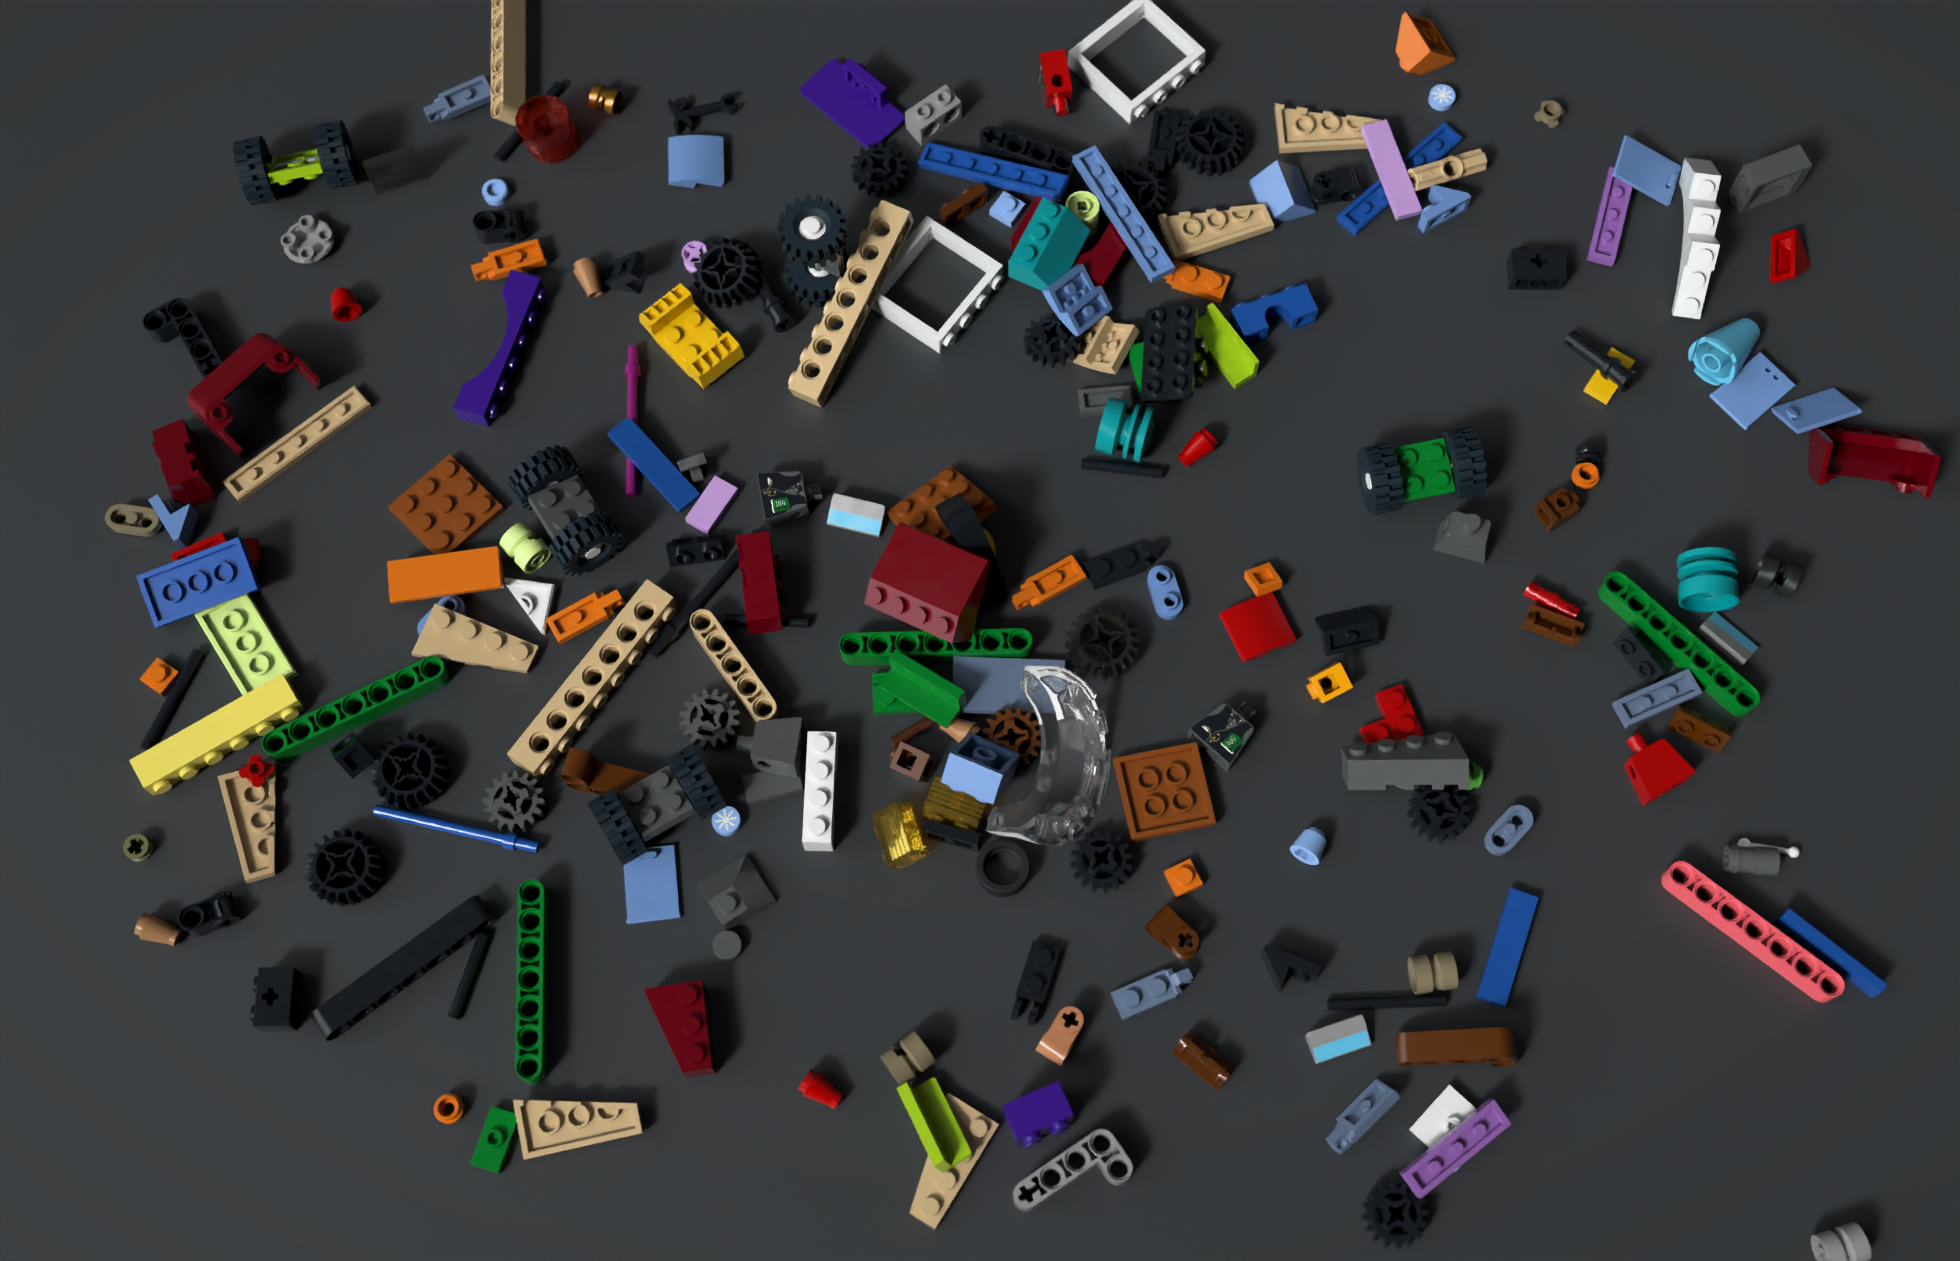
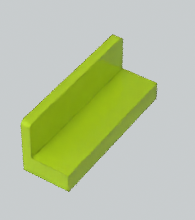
M1214 303L1209 304L1206 315L1198 319L1197 327L1202 336L1207 338L1209 346L1207 355L1233 388L1236 389L1257 376L1259 360Z
M932 1077L915 1088L907 1082L897 1088L935 1168L943 1173L973 1155L936 1078Z

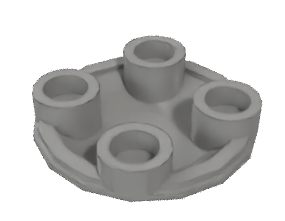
M304 215L296 224L289 228L286 234L282 235L280 241L284 247L285 254L291 260L297 263L309 264L319 261L328 254L333 247L334 234L332 228L326 222L314 219L311 215Z

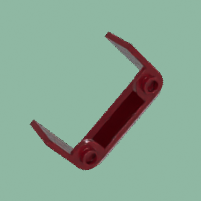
M266 333L253 335L195 386L187 396L190 410L240 459L245 456L243 449L224 431L234 417L233 409L225 399L262 366L266 364L276 373H286L294 368L316 391L321 388L320 379L288 347Z
M1827 424L1810 430L1808 473L1818 485L1829 483L1830 479H1836L1837 475L1888 481L1896 486V491L1912 493L1913 490H1916L1924 498H1931L1941 456L1921 437L1907 433L1837 424Z

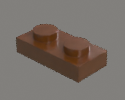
M981 182L975 187L967 188L958 198L945 202L941 209H939L941 225L948 229L987 204L988 189Z

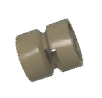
M1451 951L1432 954L1431 960L1425 954L1408 957L1409 980L1415 995L1432 993L1435 986L1438 990L1443 991L1457 989L1458 972Z
M914 1031L900 1040V1047L892 1046L880 1055L881 1060L900 1086L916 1078V1071L924 1072L936 1063L926 1045Z

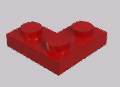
M1402 684L1375 694L1374 697L1384 719L1363 726L1359 730L1365 744L1378 742L1382 739H1405L1411 735L1424 736Z

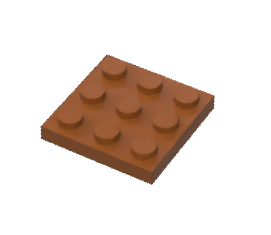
M450 454L388 506L389 510L433 555L459 551L505 511L503 506Z
M950 465L905 499L898 502L886 513L889 520L896 526L903 522L953 543L954 540L951 533L944 526L935 509L936 505L960 493L973 508L980 523L998 509L993 500Z
M1197 742L1113 758L1131 842L1216 825Z

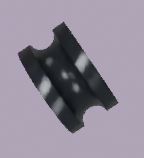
M1584 444L1576 447L1575 454L1578 455L1575 459L1576 464L1585 462L1592 463L1593 465L1599 464L1601 461V457L1598 455L1600 447L1594 444Z

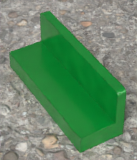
M895 649L889 657L891 669L879 683L880 689L944 728H948L967 704L965 691Z

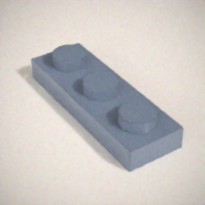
M1686 669L1614 701L1612 707L1624 728L1627 729L1699 697L1702 691L1690 670Z

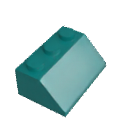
M1043 197L1008 261L1009 277L1043 291L1073 267L1090 234V230L1067 207Z

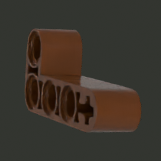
M570 748L561 778L572 789L598 796L613 789L619 801H621L618 793L651 774L597 761L594 755L587 751Z
M1495 1027L1402 1032L1395 1034L1396 1062L1398 1066L1489 1063L1495 1067L1518 1065L1516 1034L1511 1028Z

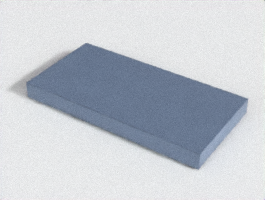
M953 656L952 683L965 691L967 702L960 713L996 714L995 712L998 710L1002 714H1006V707H1011L1013 713L1016 712L1018 707H1021L1023 710L1022 715L1030 711L1036 716H1056L1051 698L1044 684L1027 666H1058L1065 670V660ZM1056 672L1043 675L1056 690L1065 687V676ZM1065 692L1060 694V698L1065 709Z

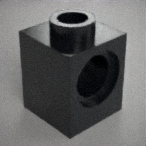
M353 731L330 749L334 759L352 779L375 762L369 749Z

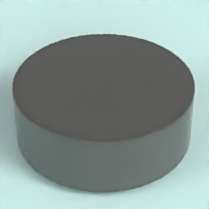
M722 931L715 936L712 948L720 960L732 961L741 954L742 942L735 932Z

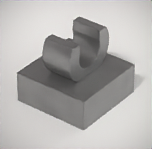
M703 452L677 461L681 474L689 471L693 483L704 480L700 467L707 465Z

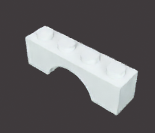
M808 731L802 843L805 851L834 850V788L838 764V738L836 732Z

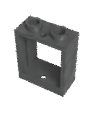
M1800 144L1745 164L1728 192L1730 201L1738 208L1741 214L1797 192L1813 165Z

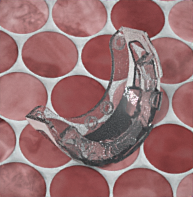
M1025 666L1021 680V689L1023 695L1033 707L1039 722L1041 733L1040 763L1030 789L1020 800L1011 805H998L992 809L988 817L986 831L1046 846H1062L1067 841L1076 840L1086 831L1085 825L1090 817H1096L1103 802L1108 785L1111 749H1106L1105 733L1109 732L1104 711L1098 710L1094 700L1097 696L1092 688L1076 674L1063 666Z

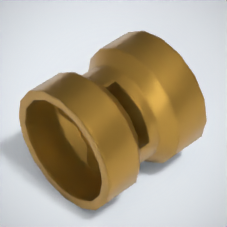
M596 83L589 95V107L596 110L604 109L606 113L616 115L622 104L623 93L621 90L615 88L609 90L605 85Z

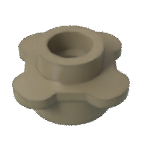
M1543 101L1540 105V111L1535 113L1534 118L1537 122L1548 124L1550 128H1556L1559 124L1558 120L1564 116L1565 110L1556 101Z

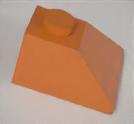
M1408 12L1402 15L1396 54L1400 58L1399 64L1405 72L1423 75L1456 59L1431 19Z

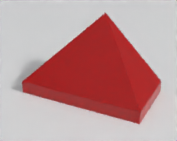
M1792 229L1772 235L1770 282L1775 284L1797 278L1810 266L1799 231Z

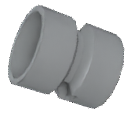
M1855 1222L1838 1226L1835 1232L1826 1230L1811 1237V1246L1817 1261H1870L1871 1249L1867 1237Z

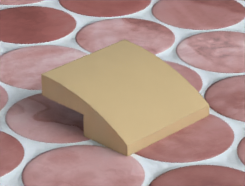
M1103 316L1081 334L1082 344L1080 345V353H1074V360L1071 362L1096 371L1117 374L1140 331L1135 325L1114 323L1109 316Z

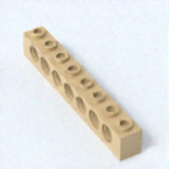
M881 200L879 206L872 210L870 224L867 230H863L860 234L859 246L855 254L852 253L850 255L844 276H841L836 283L835 295L832 301L829 300L826 303L823 311L824 317L821 323L816 324L812 332L813 339L809 347H805L800 356L801 363L797 371H793L790 375L788 388L793 396L818 407H823L914 222L910 211L884 200ZM881 230H890L886 236H878ZM870 253H878V256L875 259H867V256ZM859 276H867L864 282L855 283ZM855 299L853 305L849 307L844 306L846 300ZM835 323H844L841 329L832 330ZM824 346H832V349L829 353H820L821 349ZM820 369L818 376L814 378L809 377V373L812 370Z
M648 579L643 583L508 751L507 755L513 763L537 780L543 775H547L555 765L554 760L560 753H565L569 749L574 735L578 730L582 731L590 721L589 716L593 711L604 705L608 697L607 694L613 686L617 687L622 682L625 676L624 672L628 667L635 665L639 661L642 650L648 643L651 644L657 638L659 628L663 623L669 622L673 618L677 607L673 596ZM645 612L654 613L650 619H641ZM627 634H637L632 641H624V637ZM613 654L619 655L616 662H606L609 656ZM595 676L602 677L598 684H589L591 678ZM575 699H585L582 705L578 707L572 706V702ZM567 720L563 728H554L557 721ZM541 742H549L546 750H536Z

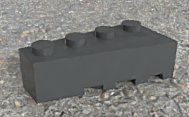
M1438 732L1435 735L1428 736L1411 735L1405 739H1382L1378 742L1366 744L1356 742L1350 746L1341 747L1342 777L1348 790H1387L1388 785H1395L1403 790H1414L1415 785H1432V790H1444V785H1458L1459 790H1469V758L1454 732Z

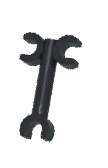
M733 93L724 94L718 102L689 109L684 96L681 97L682 104L679 107L673 106L671 99L668 100L669 111L675 118L673 126L677 135H680L679 128L682 125H687L689 131L693 132L692 118L721 111L727 115H734L738 112L736 104L727 105L730 102H734Z

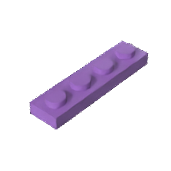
M1610 167L1607 172L1586 259L1587 261L1611 267L1615 262L1632 191L1630 185L1612 176L1613 167Z
M1488 1099L1399 1173L1415 1196L1423 1198L1509 1127L1511 1123L1496 1101Z

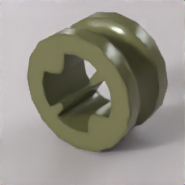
M133 834L125 840L123 851L131 860L143 862L151 857L153 844L144 835ZM138 842L142 845V852L139 854L135 852L136 848L134 846Z

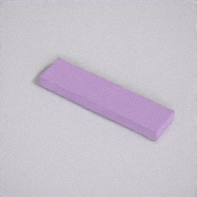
M1387 119L1362 125V135L1395 220L1420 215L1422 212L1421 205Z

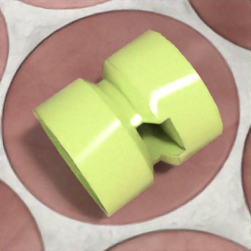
M1088 191L1074 192L1068 197L1066 207L1090 230L1089 238L1098 229L1100 204L1096 196Z
M519 522L508 529L502 536L499 544L510 558H515V563L527 574L540 569L552 554L550 546L542 538L536 539V532L526 522Z

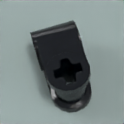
M1350 166L1318 172L1313 179V186L1309 194L1313 203L1325 205L1355 200L1362 194V188L1355 168Z
M507 208L504 210L480 211L473 217L477 238L484 244L515 243L525 238V232L522 230L524 212L520 209ZM485 226H491L487 229H482Z
M223 891L184 907L179 913L178 923L193 937H202L216 930L230 927L241 919L240 915L235 913L231 901L233 898L232 892ZM201 916L200 922L196 926L190 927L192 918Z

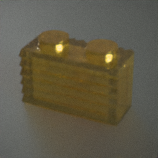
M936 775L924 802L922 814L931 821L944 822L957 828L977 832L988 803L980 802L974 796L965 792L952 790L948 785L941 783L942 777Z
M893 802L884 807V809L872 814L875 823L874 832L879 837L883 849L882 858L888 865V869L906 868L929 853L926 850L927 846L923 840L924 836L921 834L922 830L918 824L919 820L916 818L917 814L914 813L915 809L912 802Z

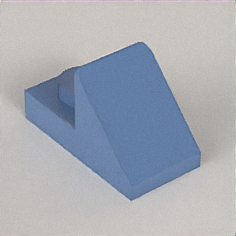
M1431 186L1428 195L1431 205L1424 208L1421 212L1418 227L1424 234L1466 211L1471 199L1470 194L1441 186Z
M158 494L148 499L173 541L180 549L188 547L198 519V512L191 504H187L181 509L176 510L170 500L164 502Z

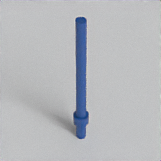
M378 804L374 808L375 816L500 844L504 849L515 851L516 849L538 853L540 849V842L521 838L516 833L506 832L503 834Z

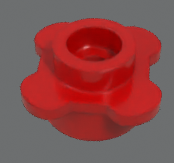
M254 754L250 756L248 764L239 769V775L241 778H247L254 787H261L268 780L269 776L274 773V766L271 763L264 762L260 755ZM259 769V772L255 773L254 770Z

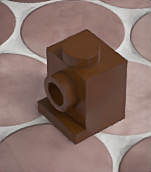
M1562 487L1545 499L1539 500L1533 513L1550 533L1577 515L1580 509L1578 506L1580 500L1573 491L1567 492Z
M900 741L899 745L895 746L891 753L890 760L892 762L889 767L915 780L928 783L938 756ZM916 756V761L912 766L911 759Z

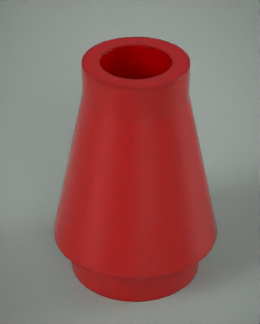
M1202 428L1199 432L1195 431L1177 458L1184 466L1189 468L1193 463L1213 452L1214 447L1218 443L1206 429Z
M810 1069L798 1087V1090L803 1092L802 1096L830 1106L835 1109L844 1095L819 1070L815 1072Z

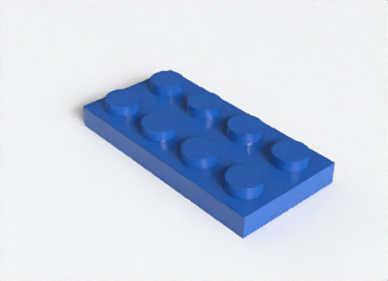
M242 537L231 539L136 576L155 628L164 627L261 590Z

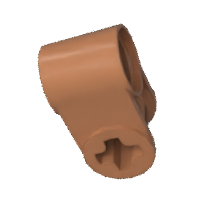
M1073 1006L1063 1008L1058 1013L1051 1027L1045 1032L1035 1051L1061 1066L1082 1029L1084 1022L1082 1012ZM1071 1015H1074L1077 1026L1065 1027L1063 1017L1069 1018Z

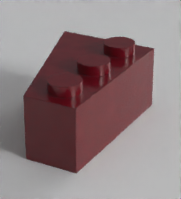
M180 419L152 431L155 441L152 442V446L156 455L160 458V467L174 501H180L183 506L191 504L194 507L217 497L192 430L186 422Z
M769 531L735 535L740 554L739 567L742 573V590L750 635L783 630L782 619H787L785 602L780 603L779 595H784L782 578L777 579L776 573L781 571L780 556L774 555Z
M698 980L643 989L686 1078L716 1074L707 990L703 981Z

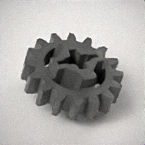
M703 689L701 697L693 693L694 701L692 703L689 701L684 702L687 711L679 712L680 717L684 719L679 722L681 729H686L683 732L685 739L691 738L690 742L694 747L700 742L702 750L705 751L708 745H712L713 749L717 750L718 743L720 742L727 746V737L736 738L733 728L739 729L741 727L740 722L735 720L741 717L740 711L735 710L737 707L735 700L729 702V695L727 693L719 697L718 689H714L712 695H708L706 689ZM697 710V717L692 720V717ZM704 713H706L708 717L710 716L712 719L715 720L714 722L716 727H714L712 723L706 720V716ZM728 719V723L723 729V722Z
M514 770L512 777H508L504 772L502 773V781H498L495 778L492 780L495 785L494 788L486 787L485 790L490 796L482 798V802L489 807L483 811L486 816H491L489 819L490 823L493 826L498 824V828L502 832L507 827L511 833H515L517 827L526 832V824L530 823L536 826L535 816L543 817L544 815L539 807H544L547 804L544 799L540 798L545 795V791L543 788H538L540 783L537 779L531 781L529 773H525L521 778L516 770ZM515 785L524 786L526 788L520 790L516 788ZM512 794H514V796L517 798V811L513 806H511L513 804ZM501 814H502L503 816H505V815H511V816L514 817V819L504 818V817L501 816Z

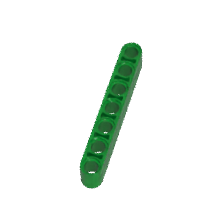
M1618 571L1607 574L1598 588V595L1608 607L1636 631L1639 630L1640 634L1681 671L1689 669L1698 686L1730 714L1741 718L1746 717L1755 709L1760 702V695L1754 686L1625 574ZM1608 584L1615 585L1619 591L1611 590ZM1630 603L1637 604L1640 610L1633 609ZM1651 621L1659 623L1662 629L1653 627ZM1672 640L1679 641L1683 648L1676 647ZM1694 659L1701 660L1705 667L1698 666ZM1716 678L1723 679L1726 686H1721ZM1738 697L1746 699L1748 706L1741 704Z
M1022 628L974 629L971 640L950 643L926 631L848 633L842 636L839 641V649L844 663L852 666L890 665L889 657L895 649L919 664L953 663V656L1027 659L1032 653V636L1029 631ZM1020 640L1024 641L1027 645L1024 648L1018 649L1013 646V643ZM993 641L998 643L999 646L991 650L986 648L985 644ZM967 642L971 647L967 650H960L957 648V645ZM933 643H940L943 647L939 651H932L929 649V646ZM880 644L885 645L887 647V649L881 653L875 652L873 650L875 646ZM905 644L915 646L914 650L910 652L901 650V647ZM851 645L859 647V650L852 654L845 651Z
M437 656L426 657L268 732L262 739V748L276 762H287L444 687L450 681V671L441 658ZM441 668L436 676H429L433 669ZM415 680L412 687L403 689L406 682ZM382 693H389L385 700L378 701V697ZM363 705L358 713L352 714L354 707ZM336 717L334 724L326 726V722L330 718ZM309 729L310 733L308 736L300 739L301 733ZM284 742L280 750L273 751L276 744Z
M529 879L524 881L518 890L515 1069L517 1075L523 1081L530 1085H536L544 1081L548 1071L549 893L541 882ZM540 890V896L536 900L528 901V894L531 891ZM540 918L538 927L532 930L527 929V924L531 919ZM538 946L540 949L538 955L534 958H527V951L531 947ZM539 975L537 985L531 988L526 986L530 976ZM532 1004H538V1012L534 1016L527 1017L526 1009ZM538 1033L536 1044L526 1046L525 1041L528 1035ZM533 1062L537 1063V1072L532 1076H526L525 1069L527 1065Z

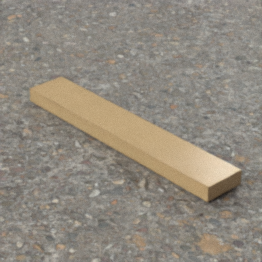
M354 385L222 482L241 504L372 408L371 404Z

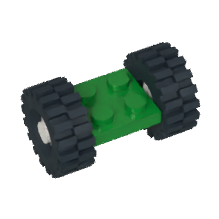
M1465 427L1441 433L1439 439L1394 448L1389 443L1359 448V452H1357V474L1360 479L1359 486L1362 489V497L1365 499L1364 504L1368 508V512L1371 515L1398 511L1402 509V503L1445 494H1450L1453 499L1483 494L1486 490L1485 487H1487V481L1485 480L1487 478L1485 467L1487 466L1483 458L1484 451L1481 449V441L1477 439L1478 434L1474 431V428Z

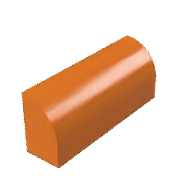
M498 546L387 561L391 604L503 589L505 584L503 555Z

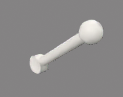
M1742 838L1738 842V846L1743 847L1761 846L1778 848L1779 853L1788 854L1792 858H1796L1800 854V850L1797 847L1783 848L1752 843L1747 838Z

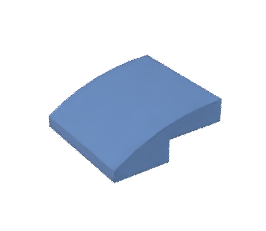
M712 135L669 137V185L694 188L696 183L722 187L724 183L723 137Z
M1083 264L1075 265L1042 291L1055 314L1075 336L1081 335L1113 309L1102 286L1094 287Z

